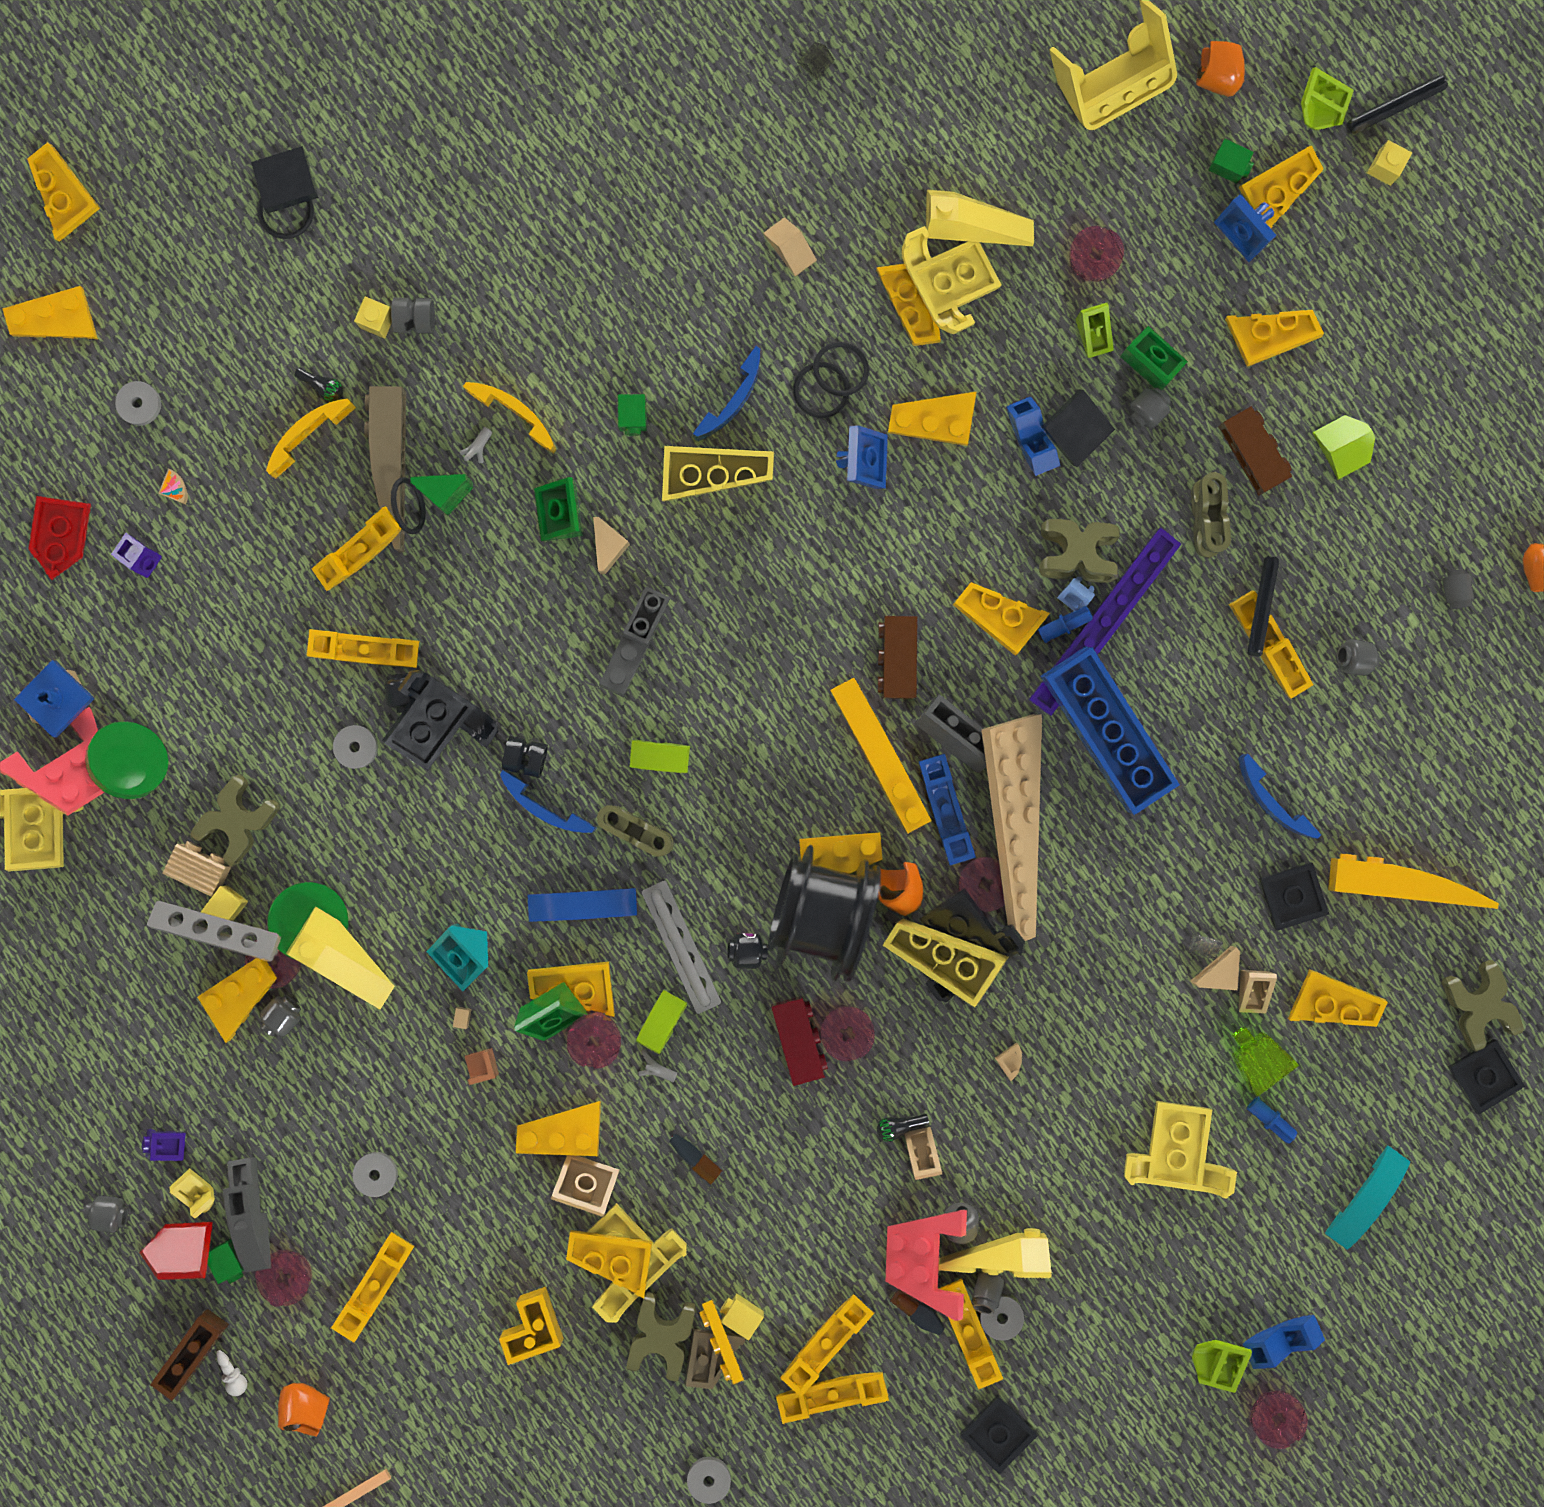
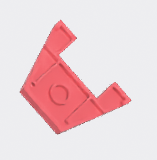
M90 707L83 710L70 724L83 741L81 744L36 772L32 771L17 751L0 762V773L9 776L20 786L28 788L37 794L39 798L67 816L103 794L104 791L90 778L85 764L87 747L93 736L98 732Z
M959 1210L888 1226L885 1281L955 1321L963 1319L964 1294L938 1289L940 1234L958 1237L965 1236L967 1210Z

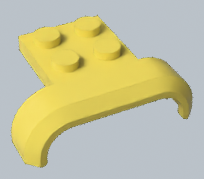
M924 226L906 235L902 246L903 261L936 325L950 334H956L975 324L971 314L964 316L958 310V307L999 289L1001 283L980 242L968 241L931 258L927 247L929 233Z
M28 788L0 790V819L4 818L5 870L9 872L64 867V813L39 798L37 794ZM83 806L75 812L83 810Z
M1156 1101L1149 1155L1126 1154L1124 1177L1130 1185L1145 1183L1212 1193L1226 1199L1235 1191L1237 1172L1227 1167L1205 1163L1212 1109Z
M617 1203L587 1231L589 1233L652 1241ZM672 1228L655 1242L652 1241L646 1289L679 1258L686 1256L687 1243ZM611 1283L595 1301L592 1308L606 1322L616 1323L624 1311L639 1296L624 1287L621 1288Z

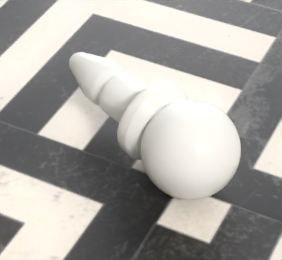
M218 1350L216 1353L217 1362L224 1373L221 1379L225 1382L227 1393L231 1396L243 1394L247 1388L246 1378L240 1374L239 1368L234 1369L228 1356L221 1350Z

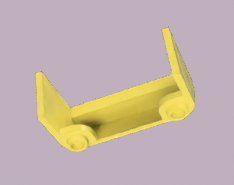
M1139 0L1144 22L1133 28L1129 33L1127 39L1129 51L1084 75L1080 66L1071 63L1055 47L1049 49L1058 85L1079 122L1088 130H1095L1169 89L1176 81L1177 69L1166 14L1149 0Z

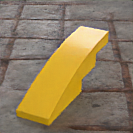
M1250 591L1229 604L1249 639L1258 596L1256 591ZM1270 615L1261 658L1288 698L1292 699L1314 684L1289 639L1284 638L1273 616Z

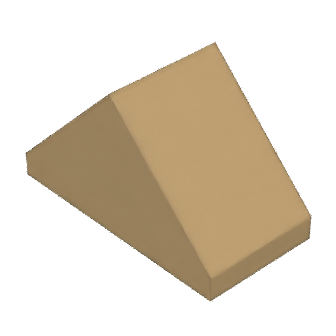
M785 217L763 233L794 276H797L817 261L802 232Z
M593 517L598 572L606 574L630 544L601 518Z
M1230 946L1190 982L1199 988L1238 990L1240 951L1237 947Z
M1240 970L1239 1012H1267L1277 980L1275 973Z
M931 1127L905 1133L915 1180L942 1175Z

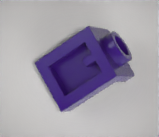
M128 533L124 534L111 553L114 558L130 570L145 578L150 576L162 558L160 554L151 550Z
M148 1129L147 1136L142 1138V1153H145L149 1161H183L186 1133L156 1132L154 1129Z

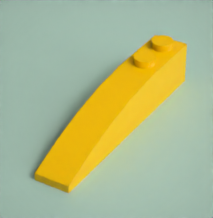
M855 678L831 689L832 695L905 833L908 834L931 822L932 820Z
M1340 854V859L1331 858L1329 891L1498 909L1499 903L1449 879L1421 870L1383 864L1384 858L1367 856V862L1356 861L1357 855Z

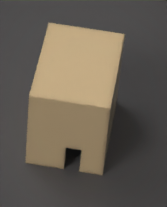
M457 1007L453 1027L467 1029L471 1009Z

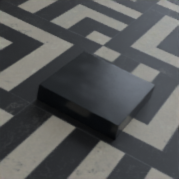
M303 146L251 162L262 204L267 214L318 198Z
M1081 389L1041 426L1063 455L1075 467H1078L1115 430L1087 393Z
M1312 862L1259 878L1275 930H1282L1329 915Z
M1496 1039L1489 1041L1483 1049L1476 1052L1473 1051L1448 1066L1473 1110L1478 1115L1525 1087Z
M999 1395L960 1432L961 1437L999 1475L1038 1436Z

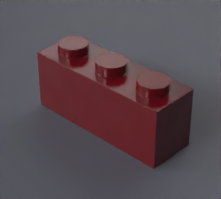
M803 996L771 1004L793 1086L825 1078L823 1070H827L828 1066L824 1053L818 1054L816 1044L821 1043L817 1027L811 1028L809 1018L813 1017L810 1001L804 1002Z

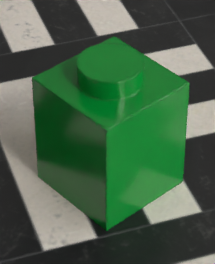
M1224 138L1208 171L1237 184L1242 177H1248L1254 165L1250 161L1254 152Z
M618 394V428L620 432H625L626 436H639L641 431H647V399L645 394Z
M232 1239L209 1250L207 1264L218 1284L226 1280L231 1284L244 1276L242 1273L244 1270L234 1249Z

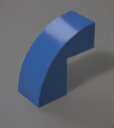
M1028 397L1006 406L1018 443L1034 475L1037 476L1059 467L1060 462L1057 449L1041 428L1044 424L1041 410L1033 398Z
M1307 1315L1284 1321L1263 1330L1243 1343V1347L1252 1350L1249 1361L1253 1369L1275 1368L1291 1352L1315 1350L1325 1341V1338L1315 1315Z

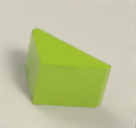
M1103 303L1081 310L1075 320L1087 357L1091 358L1114 351L1109 305Z

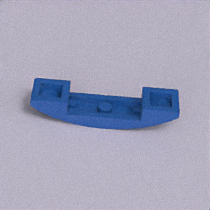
M755 346L740 367L741 374L746 377L744 382L718 418L710 412L706 414L693 433L694 439L700 441L713 435L728 424L741 410L750 396L758 376L761 355L759 347Z
M945 754L918 761L928 800L949 865L976 858L952 783L953 779Z
M1242 754L1238 758L1242 776L1250 793L1271 818L1283 827L1301 836L1316 839L1321 836L1304 815H1296L1291 818L1259 783V780L1266 773L1249 754Z
M502 770L500 773L505 786L512 796L537 818L555 827L573 832L593 833L597 829V827L575 813H572L569 819L565 821L523 794L529 784L506 770Z
M636 888L528 894L529 922L637 915Z

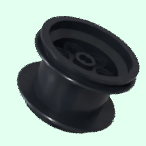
M809 845L801 861L798 860L799 855L793 853L789 861L773 915L768 939V950L773 951L775 946L778 947V966L783 965L789 950L832 961V980H838L840 975L843 974L844 981L850 982L860 963L871 928L879 893L881 868L878 865H874L872 869H869V862L863 860L856 874L852 875L812 864L814 847Z

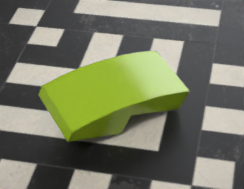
M632 740L630 767L654 771L688 773L690 746L666 742L656 743Z
M663 990L647 1017L636 1042L660 1055L673 1033V1028L687 1007V1002Z

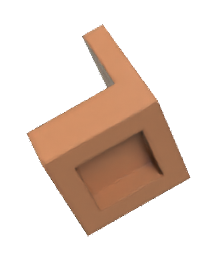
M492 1048L465 1055L470 1075L468 1079L469 1085L494 1079L499 1075Z

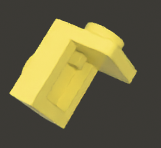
M190 1168L170 1186V1193L190 1208V1215L193 1218H197L201 1213H206L215 1201L214 1188Z

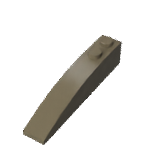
M369 386V394L365 395V409L369 411V421H365L364 432L365 437L369 438L370 463L374 487L380 509L387 507L394 517L391 507L392 486L396 480L405 477L406 391L403 387ZM402 483L397 489L396 498L400 517L405 524V483ZM402 529L391 541L394 549L398 552H404L405 531Z

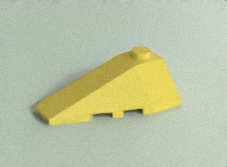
M927 190L926 229L930 239L1033 246L1034 220L956 192Z
M317 907L314 908L286 952L288 956L378 1009L382 1008L395 987L342 923Z
M1024 1229V1233H1015L939 1258V1271L974 1273L976 1268H981V1271L988 1273V1275H999V1273L1005 1270L1014 1273V1277L1051 1278L1048 1238L1045 1233H1041L1040 1229Z

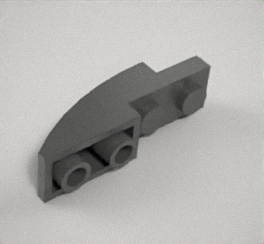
M645 587L599 683L600 687L624 698L657 631L670 597Z
M249 1157L227 1162L229 1188L223 1189L227 1223L234 1249L244 1272L270 1269L267 1213H261L257 1158Z

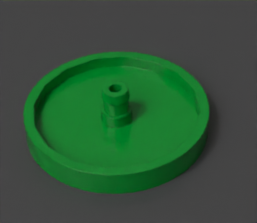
M116 722L101 728L93 736L86 750L85 764L90 778L102 791L117 798L136 799L150 794L163 781L168 770V754L163 742L150 729L133 722Z
M313 882L298 883L286 888L274 899L267 916V929L281 937L277 947L281 953L292 958L286 952L315 907L339 920L348 930L346 906L340 896L331 888Z

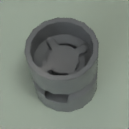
M394 297L391 308L394 333H411L415 329L418 334H433L435 330V305L433 298H416L412 302L410 298Z

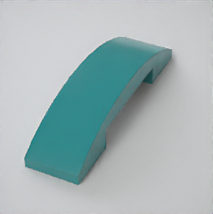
M1387 1145L1372 1166L1374 1168L1372 1173L1344 1212L1340 1211L1325 1234L1347 1250L1353 1246L1384 1210L1405 1176L1410 1161Z

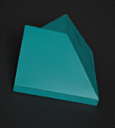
M456 923L450 926L426 952L462 992L488 967L487 931L463 928Z

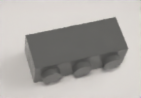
M939 694L927 705L914 724L976 773L981 772L986 768L981 730L983 728Z

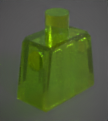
M1244 1026L1232 1035L1240 1045V1048L1231 1055L1250 1092L1257 1097L1299 1066L1266 1033L1260 1032L1253 1037L1247 1027Z

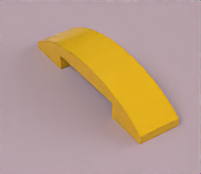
M465 382L463 388L466 392L487 407L496 399L532 425L533 428L529 433L531 439L554 454L556 448L549 433L538 417L526 405L512 395L495 387Z
M349 399L333 401L314 409L298 420L275 447L266 469L269 475L275 479L295 462V459L289 452L328 418L337 425L356 408Z
M387 507L380 509L365 522L366 526L336 552L328 554L312 568V571L326 591H329L361 569L378 555L401 531V527Z
M309 629L307 657L417 668L420 641Z
M391 1232L331 1329L355 1343L415 1246Z
M962 1279L938 1288L964 1294L963 1319L955 1321L949 1318L978 1390L1003 1380V1376Z
M853 1294L806 1343L780 1377L781 1380L802 1397L818 1379L819 1373L850 1337L860 1331L873 1316L874 1312Z
M883 1372L842 1376L814 1383L802 1397L793 1390H789L776 1395L782 1424L807 1419L810 1414L862 1403L863 1407L889 1401Z

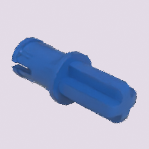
M1083 606L1065 616L1059 615V619L1039 627L1038 630L1043 641L1047 643L1065 633L1071 634V630L1091 621L1093 617L1089 608Z
M1255 1097L1246 1109L1264 1124L1266 1130L1270 1129L1285 1143L1289 1144L1296 1138L1297 1131L1280 1117L1281 1113L1278 1111L1274 1112L1261 1098Z

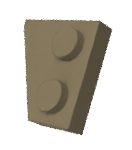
M692 1330L684 1381L687 1387L713 1389L720 1379L722 1372L720 1365L724 1364L721 1354H715L710 1342V1338L714 1337L712 1331ZM725 1332L732 1351L735 1353L739 1346L744 1344L745 1338L739 1334Z

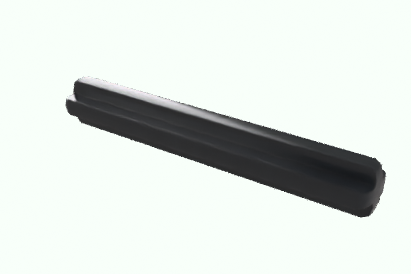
M1439 75L1351 118L1347 123L1348 128L1352 134H1356L1444 91L1448 87V82L1444 75Z
M1267 556L1264 558L1247 653L1250 656L1260 657L1263 654L1279 567V559L1277 557Z

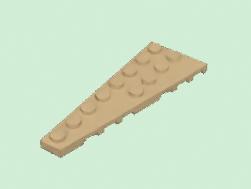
M1032 714L981 729L1007 924H1013L1025 941L1036 937L1042 739L1041 714Z

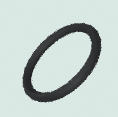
M261 198L257 207L258 219L268 234L280 239H292L303 234L311 225L314 216V205L312 200L307 201V220L300 229L292 233H278L267 225L263 216Z
M832 342L824 346L817 353L813 363V372L817 383L826 392L835 396H850L857 393L866 384L869 377V365L863 352L855 345L847 342ZM843 347L852 350L860 357L864 372L862 380L857 386L850 390L840 391L830 388L825 384L819 374V362L823 354L828 350Z
M819 362V367L829 368L841 377L844 391L850 390L848 378L839 367L828 362ZM813 363L804 367L795 379L793 385L795 401L798 407L809 416L815 418L832 417L845 407L849 396H843L841 403L829 412L818 413L808 409L800 399L799 384L803 376L813 369Z
M406 477L399 478L395 481L391 490L392 512L396 522L403 531L412 535L417 534L422 530L425 523L426 510L421 491L411 483V479ZM402 483L409 484L418 499L420 520L418 526L414 529L408 528L404 524L398 511L397 489Z

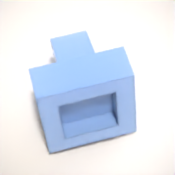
M1080 576L1073 578L1057 597L1073 611L1087 606L1095 596L1093 593L1094 587L1091 585L1087 589L1080 583L1083 579Z

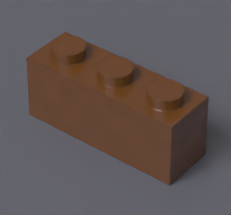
M1251 406L1224 421L1218 428L1257 495L1260 496L1291 478L1292 468L1288 460L1279 454L1277 450L1278 444L1274 436L1268 434L1265 430L1262 415L1259 411H1254Z
M884 616L883 622L878 623V639H883V650L878 649V666H883V677H878L877 692L882 693V699L917 698L918 616Z
M206 1309L193 1323L150 1386L173 1401L183 1391L230 1324L209 1309Z

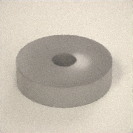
M133 381L125 384L119 390L115 405L122 419L132 425L142 426L156 419L161 409V399L158 392L149 384ZM141 399V407L135 408V401Z
M352 725L343 728L336 735L333 742V752L336 759L348 768L359 769L368 766L375 759L378 751L375 735L369 729L362 726ZM354 742H358L360 745V749L357 752H353L351 749V745Z
M371 1152L364 1155L358 1160L353 1169V1182L356 1188L362 1194L369 1197H380L388 1193L394 1187L398 1177V1170L394 1160L381 1152ZM372 1170H377L380 1173L379 1179L372 1178Z
M1001 1294L999 1307L995 1309L993 1314L980 1312V1322L986 1334L991 1338L1009 1340L1021 1331L1024 1324V1313L1020 1304L1014 1298ZM1000 1313L1007 1315L1006 1320L1003 1322L997 1320V1316Z
M703 1457L692 1464L687 1476V1486L690 1494L696 1500L711 1504L722 1500L727 1495L731 1485V1474L727 1465L722 1460L715 1457ZM707 1476L713 1477L714 1482L712 1484L705 1483L704 1478Z

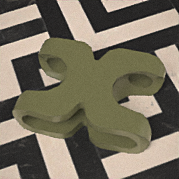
M1212 472L1194 483L1191 489L1192 513L1195 517L1193 524L1195 550L1204 558L1213 557L1219 552L1226 550L1231 542L1230 520L1226 513L1228 508L1227 481L1222 474ZM1213 480H1215L1219 484V490L1217 484Z
M1049 519L1041 524L1042 537L1045 540L1058 543L1063 549V554L1044 558L1039 564L1040 575L1063 580L1070 578L1077 569L1081 577L1088 582L1107 583L1118 578L1117 564L1101 559L1096 552L1098 546L1116 543L1120 537V529L1117 525L1092 522L1087 525L1084 532H1081L1078 524L1072 520Z
M241 774L234 776L218 794L217 803L221 811L205 812L191 831V837L196 841L207 840L218 829L224 831L229 837V846L223 856V860L230 867L239 864L254 845V838L250 830L257 831L267 828L280 810V804L275 800L265 801L253 812L247 810L242 804V795L248 787V781Z
M605 806L598 812L597 822L602 829L653 856L661 857L667 855L674 847V839L668 832L618 806ZM612 812L616 813L619 818L616 825H611L608 821V815ZM658 836L662 837L665 842L661 850L655 848L653 844L654 839Z
M1492 960L1480 964L1479 971L1482 982L1480 987L1474 992L1469 993L1462 981L1457 977L1448 976L1442 980V985L1450 1005L1455 1009L1465 1011L1459 1018L1458 1025L1467 1046L1474 1052L1486 1046L1484 1029L1486 1024L1493 1019H1498L1504 1031L1508 1034L1516 1036L1524 1031L1516 1006L1512 1003L1501 1001L1507 993L1508 986L1498 964Z
M647 1291L637 1319L638 1328L642 1332L637 1333L633 1337L626 1368L636 1372L639 1370L645 1356L650 1353H658L667 1362L666 1378L677 1382L685 1356V1347L680 1341H684L690 1336L696 1304L685 1302L677 1318L674 1320H664L655 1311L656 1294Z

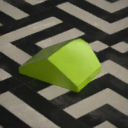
M1317 67L1312 68L1301 100L1304 123L1314 130L1342 125L1354 90Z
M1344 415L1313 432L1338 480L1371 462L1375 436L1368 424Z
M1219 1340L1197 1344L1194 1348L1192 1359L1199 1383L1235 1393L1252 1355V1350Z

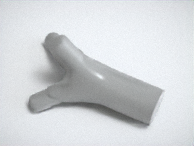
M483 427L474 442L460 451L462 456L465 455V461H468L477 454L478 463L484 462L483 448L493 433L491 430Z
M646 1049L641 1051L648 1065H646L645 1070L638 1072L639 1076L655 1075L671 1082L675 1081L677 1072L658 1064L649 1056Z

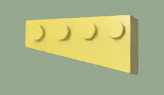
M665 446L662 501L665 502L773 480L774 452Z
M904 918L897 922L883 944L884 947L973 1007H976L1009 958L1003 954Z

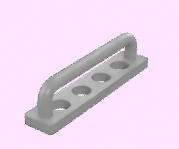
M662 881L644 889L642 895L696 1013L700 1014L719 1005L721 999L668 883ZM665 902L672 906V914H670ZM677 927L682 929L684 933L683 939L681 938ZM688 952H691V953L694 955V957H695V962H694V964H693V962H692V960H691V958H690ZM700 977L704 978L706 981L705 988L700 980Z
M156 901L147 925L155 930L269 962L277 955V947L281 940L277 933L162 901ZM182 914L184 919L180 921L173 917ZM201 921H207L208 927H201L197 924ZM225 928H231L232 935L221 931ZM256 935L257 942L247 940L246 937Z

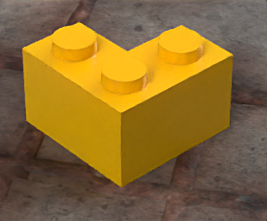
M543 1287L520 1295L516 1305L523 1324L503 1330L499 1338L508 1365L556 1349L561 1346L564 1339L547 1288Z

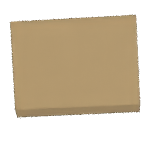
M567 1155L551 1199L603 1217L619 1169L581 1156Z

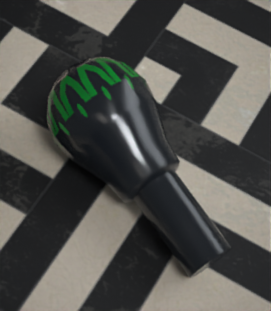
M300 367L296 369L294 376L311 385V388L325 401L333 402L342 397L343 386L337 379L320 375L315 376Z
M927 1114L908 1119L906 1117H887L878 1123L877 1134L883 1141L892 1142L903 1134L908 1133L910 1129L928 1125L929 1119Z

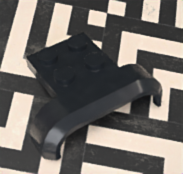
M422 670L410 671L398 687L401 693L407 697L410 695L413 698L382 741L428 771L459 728L463 729L479 744L487 748L498 733L497 722L475 704Z
M965 888L920 918L926 927L1003 954L1009 958L1016 954L1020 956L1024 952L1025 940L1015 926L1010 924L996 932ZM932 978L925 983L939 1001L948 1002L955 995Z

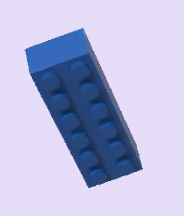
M1085 646L1040 676L1128 813L1137 814L1180 785L1093 647Z

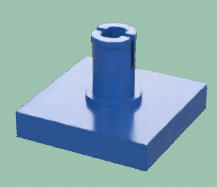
M1240 194L1227 206L1214 223L1244 258L1250 262L1276 236L1265 223L1274 216V211L1270 208L1261 215L1270 205L1263 202L1254 210Z
M859 425L849 426L848 451H838L836 455L838 458L843 457V459L836 460L837 466L839 468L848 467L847 481L875 489L886 488L887 434Z
M52 660L14 700L52 737L57 738L95 698L57 661Z

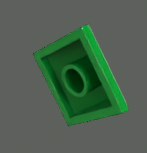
M1149 326L1141 332L1120 356L1148 383L1161 391L1188 362Z
M466 474L410 477L411 483L447 516L473 489V482Z
M572 477L534 488L541 541L583 536L576 483Z
M563 982L519 1009L514 1028L516 1032L545 1041L585 1018L588 1014Z

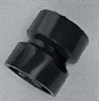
M509 736L504 750L502 769L515 773L523 770L524 775L540 778L547 756L548 745L535 741L527 744L525 739ZM526 754L530 755L529 761H525Z

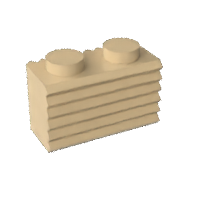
M187 841L186 844H176L163 870V874L212 897L218 888L223 886L231 867L218 854L211 853L209 856L200 852L202 847L195 843Z

